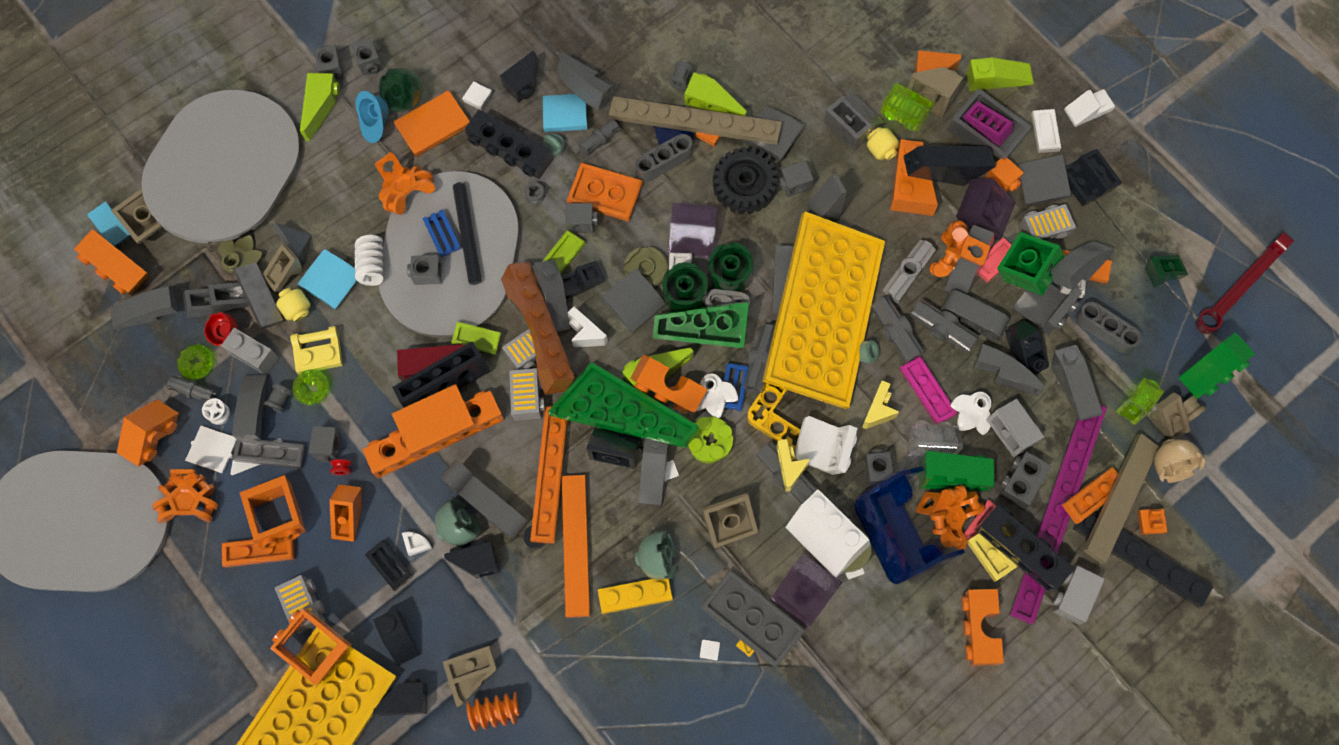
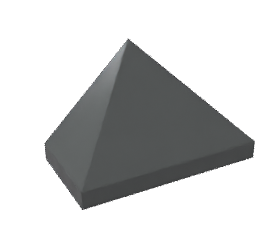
M278 223L272 224L283 242L299 259L301 266L305 264L311 234Z

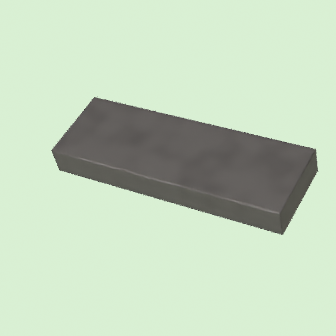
M257 263L235 268L234 273L260 329L281 324L283 319Z
M237 440L232 460L235 462L302 469L307 446L266 440Z

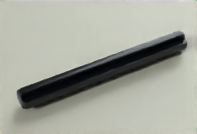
M457 182L453 184L452 188L469 284L477 285L482 280L466 185Z

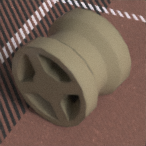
M1194 395L1183 402L1188 423L1207 410L1204 405L1198 403V399Z

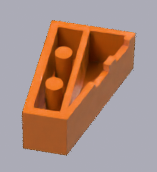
M901 139L897 150L890 210L934 216L938 203L933 182L931 180L909 177L903 158L905 154L916 147L924 146L923 142Z
M93 229L74 248L78 253L77 259L86 266L89 264L96 268L94 272L102 279L106 280L109 278L115 283L113 287L123 295L127 292L132 296L149 278L146 271Z

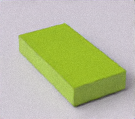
M567 230L543 261L555 260L562 275L586 245L585 241Z
M457 321L451 343L467 345L473 341L478 350L496 355L501 332Z

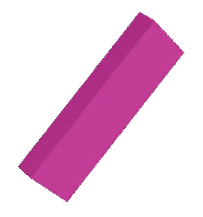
M920 356L900 367V371L936 426L957 415L956 410L950 406L951 402Z

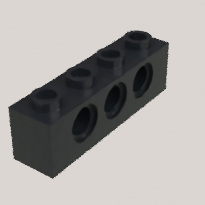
M478 109L465 127L467 140L472 145L477 147L480 145L490 155L501 157L511 167L517 166L529 177L534 176L540 179L553 161L551 149ZM488 134H494L490 138L486 137ZM506 144H512L511 147L504 148ZM524 154H530L529 157L522 158Z
M472 341L392 388L400 404L405 408L455 384L460 389L487 374L490 370Z
M997 504L979 523L975 531L1050 594L1057 591L1075 569L1070 565L1069 559L1062 554L1054 552L1046 540L1036 537L1027 524L1019 523L1012 517L1013 514L1009 509L1004 506L1000 507ZM1002 526L1010 529V537L1002 533ZM1021 542H1026L1029 545V553L1022 550ZM1041 558H1045L1048 561V569L1041 566Z

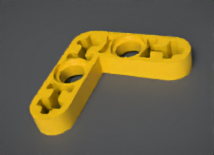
M767 383L764 392L758 395L748 411L747 420L749 424L776 442L784 440L782 438L786 435L787 429L791 430L789 435L796 438L799 436L800 429L773 413L788 390L780 387L778 390L775 388L776 386L773 387ZM772 392L776 395L777 399L774 403H767L764 400V395ZM762 405L765 408L761 416L763 419L753 420L754 415L752 413L757 414ZM780 423L784 430L780 434H774L770 429L771 425ZM787 436L788 446H792L795 452L796 446L792 444L793 440Z

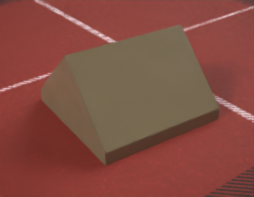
M142 188L111 210L137 244L162 227L148 210Z
M747 493L702 508V516L714 548L759 533Z

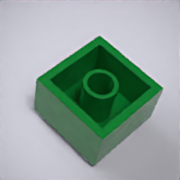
M1020 232L997 269L1004 282L1043 296L1053 281L1051 269L1064 258V254L1059 245Z

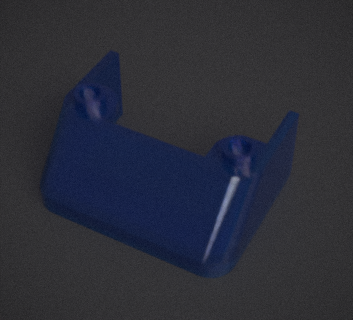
M923 466L896 473L859 496L855 501V511L887 578L894 584H900L913 579L965 553L964 549L944 554L943 550L936 544L924 547L904 507V504L911 500L913 494L908 480L924 471Z

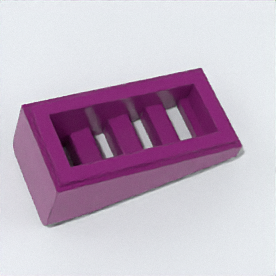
M979 101L963 116V119L998 146H1001L1013 132L1012 121ZM979 111L982 112V114L977 119L974 118ZM988 117L989 119L983 123L984 119ZM993 123H996L993 128L990 127Z

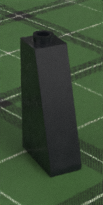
M918 146L903 156L909 177L959 186L967 185L996 167L993 153L989 146Z

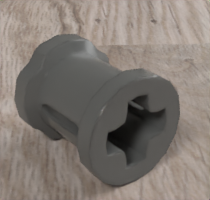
M677 61L675 63L674 75L670 77L669 84L675 89L685 90L688 85L687 79L692 74L693 67L689 63Z
M273 384V391L268 401H265L263 405L282 413L284 410L282 407L287 397L291 396L292 391L281 385Z

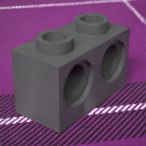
M1027 451L1021 457L1017 456L1013 461L1011 468L1014 470L1011 476L1006 475L1000 485V488L1003 490L999 495L1023 510L1030 506L1051 468L1050 464ZM1024 465L1031 466L1034 474L1026 473ZM1013 485H1019L1023 490V494L1015 493Z

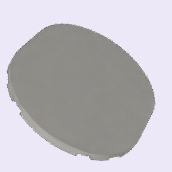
M218 91L192 101L175 116L145 164L142 175V193L148 210L157 223L165 230L179 238L197 243L226 242L239 238L240 235L255 229L272 211L296 169L300 150L299 138L293 121L277 103L263 95L249 91Z
M450 171L433 175L435 190L432 193L427 194L414 190L408 194L405 201V212L402 215L391 212L383 243V282L379 284L381 297L395 319L409 330L428 337H453L457 321L478 327L488 322L494 313L501 308L507 297L501 278L508 265L515 263L519 240V224L510 199L500 187L489 179L462 171ZM457 182L466 185L482 280L477 285L469 284L452 188L453 184ZM443 209L461 249L441 258L422 218L431 217L430 214H437L439 210ZM442 218L438 221L450 247L455 246ZM430 223L442 251L446 250L435 223ZM438 255L442 262L441 284L415 285L411 277L407 275V265L411 264V256ZM429 267L422 268L419 273H425Z
M52 451L38 454L22 461L0 480V574L13 583L27 588L70 592L108 591L137 578L148 568V565L155 556L159 555L169 531L170 521L158 523V512L154 511L152 507L154 502L165 498L157 489L159 485H162L161 481L144 464L138 467L115 453ZM170 505L166 507L167 511L170 510Z

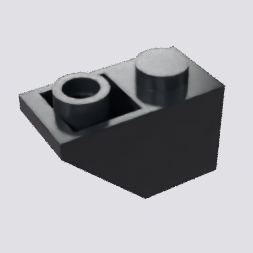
M1023 320L1005 330L1009 348L1018 362L1023 364L1034 375L1049 367L1040 331Z
M486 540L474 542L473 546L468 548L463 546L450 549L449 553L444 554L445 559L449 563L476 579L500 573L494 545Z

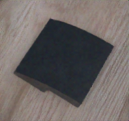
M1098 149L1083 154L1078 160L1065 165L1070 190L1082 207L1122 184Z

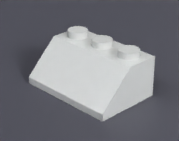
M819 490L815 491L799 507L786 526V529L835 578L870 546L869 539Z

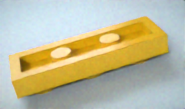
M649 579L598 589L602 614L673 601L669 579Z

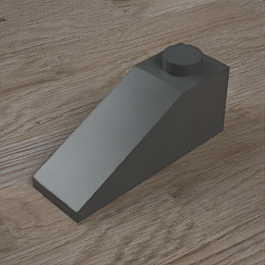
M836 173L825 182L808 202L806 212L832 222L840 220L846 190Z
M555 260L534 263L532 270L557 333L569 331L570 324L563 279Z
M1077 345L1055 350L1051 367L1079 421L1102 415L1087 364Z
M645 439L638 504L662 505L669 444Z

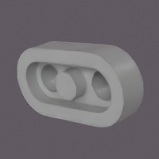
M713 289L707 293L705 299L706 306H714L712 303L714 300H719V305L749 301L750 308V299L742 292Z

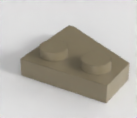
M490 645L443 661L456 707L461 706L497 669Z

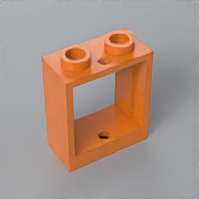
M285 475L240 492L253 540L261 550L273 548L277 543L285 540L296 539L300 534L306 532L292 484ZM285 495L293 521L261 533L253 507Z
M305 608L301 611L296 610L288 620L290 625L285 631L281 629L272 639L274 644L270 649L317 686L321 684L352 644L308 608ZM306 619L337 643L316 671L284 646Z

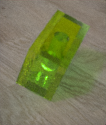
M895 83L885 98L880 113L884 114L887 119L901 123L908 130L919 132L931 113L934 102Z
M1144 377L1130 390L1115 412L1136 425L1152 410L1165 391L1155 381Z

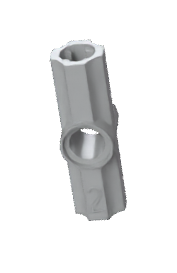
M919 240L882 290V294L885 297L888 296L892 302L896 303L901 300L936 252L933 245L926 240ZM909 268L914 274H907L904 269Z

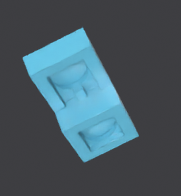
M104 202L87 215L105 239L114 247H117L130 238L131 235L112 213V209L107 202Z

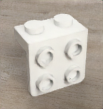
M811 416L805 417L794 452L795 460L810 459L809 466L832 475L846 473L851 464L850 455L857 441L856 432L858 428L851 425L838 428Z

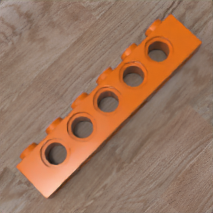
M481 391L475 394L473 399L464 401L469 414L475 409L481 410L479 416L471 417L475 427L413 456L409 455L399 430L390 433L389 437L381 441L374 440L367 445L368 447L362 450L372 474L379 479L504 421L491 391ZM388 449H396L392 456L386 457Z

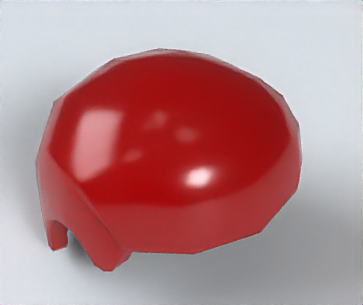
M223 312L211 314L204 328L206 340L214 346H221L233 328L238 329L237 322L231 315Z

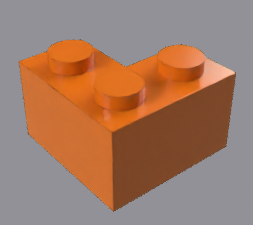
M156 399L125 416L117 453L138 467L147 461H152L157 454L158 440L172 434L176 430L179 413Z

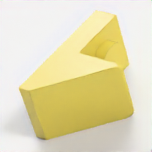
M881 381L862 428L868 429L893 420L898 416L899 411L885 406L892 394L888 391L889 383Z
M787 439L777 441L776 448L785 492L791 491L806 470L810 459L792 462L791 460H795L794 450L792 446H788Z

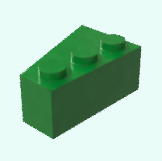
M1235 332L1182 374L1179 379L1197 399L1204 394L1209 397L1219 389L1218 383L1221 382L1224 385L1235 377L1232 372L1237 370L1240 373L1251 364L1248 360L1255 353Z
M926 451L919 461V489L945 490L950 488L953 490L955 486L962 485L966 491L990 492L994 488V459H989L987 456H965Z

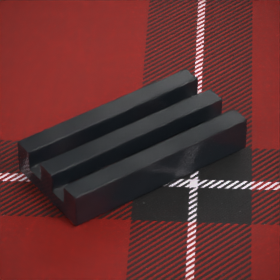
M384 539L365 554L393 591L398 590L399 586L404 585L408 579L413 577V574ZM382 547L405 573L404 576L398 573L380 549ZM376 553L398 581L394 583L372 555Z

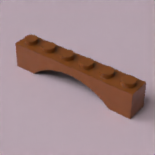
M529 262L509 264L501 281L507 297L520 309L529 327L535 349L537 375L544 394L565 392L575 377Z

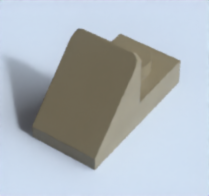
M281 244L262 276L276 292L283 289L291 275L301 274L303 269L295 254L286 244Z
M1172 393L1157 404V410L1149 415L1167 439L1177 440L1191 431L1181 396L1176 393Z

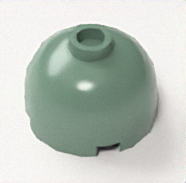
M452 497L443 503L435 515V532L438 538L456 546L469 543L481 533L480 524L474 513H471L469 516L465 510L468 506L458 498Z
M667 531L655 532L646 536L641 541L638 552L635 553L637 566H640L641 570L648 577L656 580L672 579L676 574L677 565L672 566V557H676V551L670 534H666Z

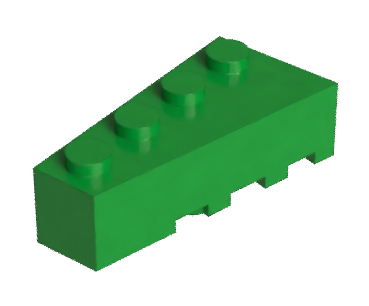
M749 301L657 313L654 319L653 338L744 348Z

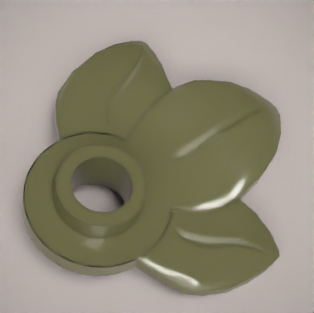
M246 235L235 243L232 240L222 241L219 246V252L222 256L221 265L227 273L234 274L235 268L255 262L258 263L262 258V252L254 250V241L251 235ZM233 261H237L235 265L230 266Z

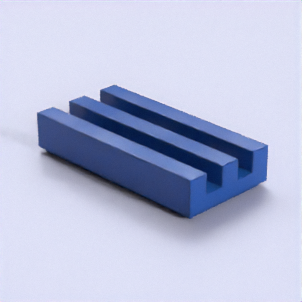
M443 209L439 210L437 214H430L431 217L422 218L441 258L461 249ZM441 218L455 245L453 247H450L438 220ZM432 222L435 223L446 247L444 251H442L430 225Z
M727 363L723 382L729 381L730 371L735 369L732 385L736 389L740 370L744 371L738 404L725 402L724 408H728V410L735 409L741 412L745 394L743 385L749 366Z

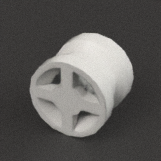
M219 399L207 400L202 407L203 416L215 425H222L230 418L231 411L229 407Z

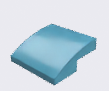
M576 94L543 96L544 132L586 130V102Z
M324 249L297 285L335 310L357 281L355 279V268Z

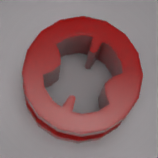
M344 459L330 461V465L333 467L330 469V474H351L349 469L351 461Z

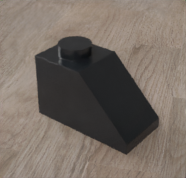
M534 51L530 52L500 75L503 87L518 103L523 99H528L535 91L538 71L536 53Z
M393 609L373 619L382 642L397 666L420 655L400 611Z
M410 678L406 679V683H398L373 709V715L427 714V684L420 683L421 679Z

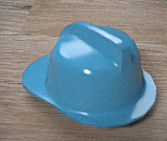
M361 91L358 93L355 103L361 133L366 141L376 143L382 137L383 125L389 117V108L386 101L380 95L374 96L369 91Z

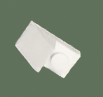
M1104 89L1094 94L1091 90H1088L1064 110L1073 125L1077 127L1113 111L1115 106Z
M575 307L568 312L571 327L577 332L581 330L571 340L573 347L605 346L608 343L607 335Z

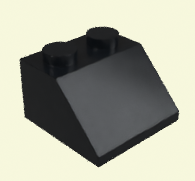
M594 428L586 449L590 460L635 469L641 439L637 436L617 433L603 428Z

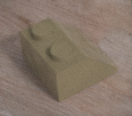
M945 67L913 73L905 98L943 118L956 99L963 77L959 76L956 71Z

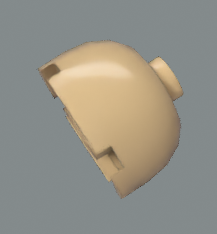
M1182 439L1166 440L1154 456V466L1160 480L1163 482L1164 479H1167L1168 483L1182 481L1193 476V470L1197 467L1201 470L1206 463L1199 448L1192 442Z

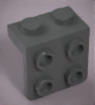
M1050 284L1043 296L1026 290L1013 306V310L1049 336L1054 328L1059 331L1067 321L1064 318L1067 312L1072 314L1078 307L1080 302L1077 299L1082 293L1074 288L1069 295H1066Z

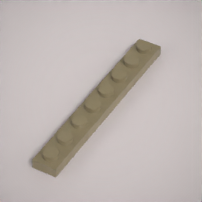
M614 96L609 111V119L774 145H778L782 128L781 121Z

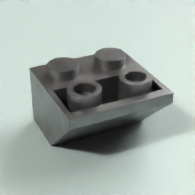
M856 94L840 97L826 109L824 123L853 151L867 140L868 135L873 130L885 125V122Z

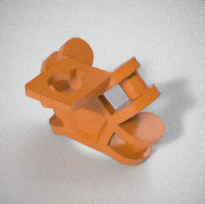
M393 152L388 153L375 163V167L384 180L378 197L383 202L385 211L402 215L406 209L405 201L408 194L414 190L427 194L435 190L433 174L431 172L422 170L420 166H413L411 170L408 167H402ZM387 161H393L392 172L383 170V165Z
M958 220L950 223L947 231L941 235V240L947 245L946 255L944 258H940L939 262H933L929 267V271L934 276L946 277L954 270L956 262L960 258L983 266L990 246L969 236L967 225L963 221ZM968 246H978L982 250L981 257H974L971 251L968 250Z
M171 469V476L168 477L169 481L164 486L159 485L157 487L165 498L157 500L152 504L153 510L157 511L159 515L157 517L158 523L170 521L176 515H194L203 521L211 522L213 518L211 514L213 510H217L219 505L207 497L215 491L216 487L213 484L209 485L205 481L206 478L203 475L198 476L194 469ZM199 488L201 491L198 493L195 489ZM199 503L205 505L203 511L197 510ZM170 504L171 510L167 511L166 507Z
M958 485L953 490L949 488L941 493L925 492L916 508V512L929 515L931 520L935 522V527L932 528L933 534H941L943 546L948 548L954 546L956 549L963 550L967 545V538L962 532L966 519L981 514L985 507L983 503H979L977 492L967 493L964 486ZM932 498L934 504L924 509L925 503ZM970 504L967 509H963L962 506Z

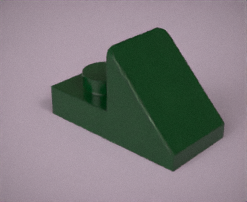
M1179 255L1154 256L1145 267L1153 287H1157L1168 280L1182 279L1188 275Z

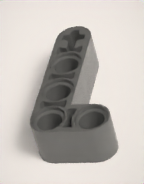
M455 460L440 477L452 491L510 539L513 540L527 524L528 521L473 476L458 460Z

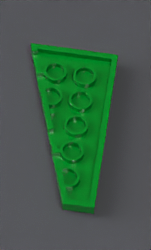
M592 362L548 410L549 415L552 417L686 448L700 431L699 426Z

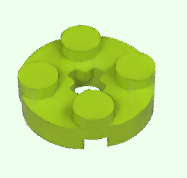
M716 417L699 418L695 424L699 426L700 431L688 445L693 457L706 464L716 463V461L726 458L733 446V435L730 426ZM713 435L717 442L711 443L710 446L706 445L704 437Z

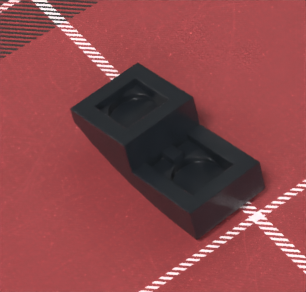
M597 261L578 266L574 272L561 276L566 299L592 289L605 281Z

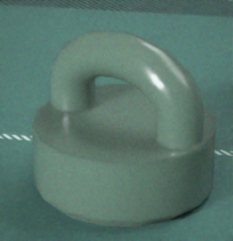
M558 134L545 135L543 145L551 149L554 157L562 154L565 149L563 138Z
M867 340L861 343L859 362L872 363L877 361L879 348L874 340Z

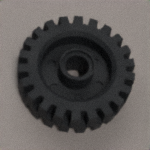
M743 147L742 151H739L737 148L733 150V153L727 152L725 158L722 156L719 159V163L715 166L713 174L715 196L717 195L719 203L722 202L723 207L726 209L729 207L731 212H735V210H738L739 214H743L744 211H747V214H752L753 210L759 212L762 207L766 208L769 202L773 200L777 190L778 173L774 162L771 163L769 156L764 157L762 151L756 153L754 148L751 151H747V147ZM748 179L750 182L742 183L740 180Z

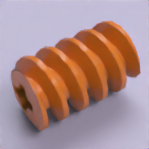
M514 692L512 700H510L507 693L504 694L503 701H500L499 697L495 695L493 703L489 701L488 697H485L484 705H481L477 698L473 707H471L467 700V715L472 729L478 731L480 724L483 729H488L489 722L494 728L498 727L499 719L503 726L508 724L509 718L513 724H517L518 717L520 716L517 692Z

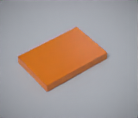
M448 90L395 120L393 123L414 156L418 157L463 131L470 121Z
M581 163L567 198V203H592L594 211L629 222L642 188L643 180Z
M456 384L392 413L410 456L475 427Z

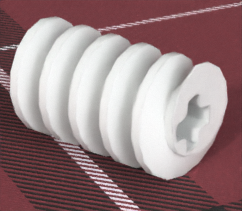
M377 235L361 236L355 241V279L367 286H375L383 282V240Z

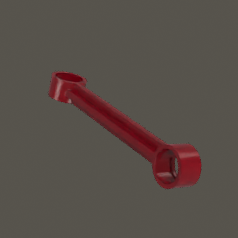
M1283 232L1212 308L1205 309L1197 316L1195 321L1197 329L1204 334H1212L1219 329L1223 323V316L1295 240ZM1203 315L1212 316L1216 321V327L1209 328L1204 325L1202 321Z

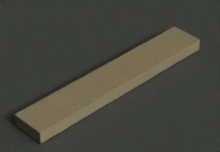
M1142 433L1136 435L1083 549L1085 553L1101 564L1107 563L1154 460V456L1159 449L1157 444Z

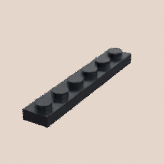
M1093 512L1082 522L1075 524L1072 529L1089 538L1099 515ZM1121 530L1111 552L1113 555L1196 607H1203L1213 586Z

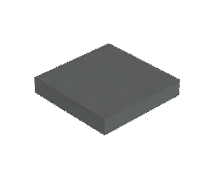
M1063 154L1018 164L1019 169L1024 172L1021 182L1026 207L1071 197Z

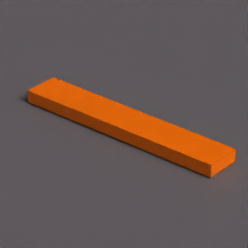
M545 406L530 541L534 543L555 544L568 420L550 416L548 410L551 407Z
M562 476L565 617H590L586 476Z

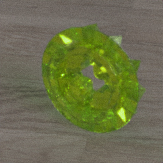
M199 344L194 346L188 345L187 349L180 351L179 359H176L178 362L177 369L180 373L192 380L206 376L214 364L212 352L207 347ZM195 356H196V358H198V359L201 360L202 362H199V363L197 362V363H195L194 366H193V365H192L190 362H188V361L194 360V358H195Z
M306 370L300 373L295 378L292 387L295 398L300 403L309 406L316 403L320 404L321 400L327 397L328 389H330L327 377L318 370ZM315 383L318 392L310 391L308 393L309 390L304 384L313 385Z

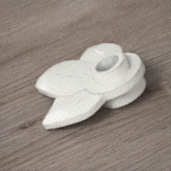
M708 374L702 378L700 385L705 387L707 391L697 411L706 408L712 416L720 418L724 411L725 402L738 401L737 391L731 383L722 382V379L716 374ZM710 381H713L714 386L713 388L709 389L708 383Z
M975 392L971 396L959 395L953 400L950 406L959 412L957 419L958 430L964 431L976 427L981 435L988 432L991 426L986 419L991 416L989 412L991 399L986 393ZM979 399L983 401L982 407H979L977 404Z

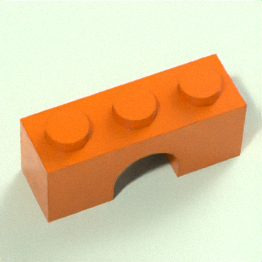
M643 354L630 378L637 382L634 387L646 393L648 390L655 392L654 397L664 403L670 400L675 403L673 408L686 414L687 410L695 414L707 389L684 376L680 377L675 386L667 388L664 379L669 367Z
M998 589L967 590L964 596L961 597V609L966 613V621H963V633L967 635L968 645H965V658L969 660L970 666H999L1004 663L1002 638H989L983 633L981 628V622L984 617H995L1000 614Z

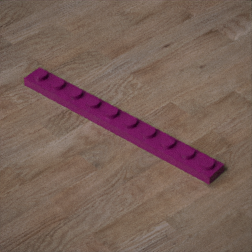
M1100 405L1102 415L1083 421H1079L1077 417L1036 537L1046 540L1051 545V549L1057 554L1070 519L1062 504L1079 492L1107 407ZM1041 558V566L1048 569V561L1045 558ZM1025 572L1022 575L1009 616L1033 625L1045 589Z

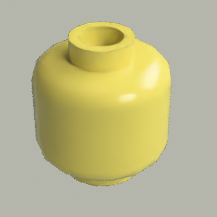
M879 127L868 135L867 148L877 160H890L896 156L899 140L890 129Z
M287 288L279 293L280 298L276 305L286 320L298 322L310 313L311 304L302 290Z

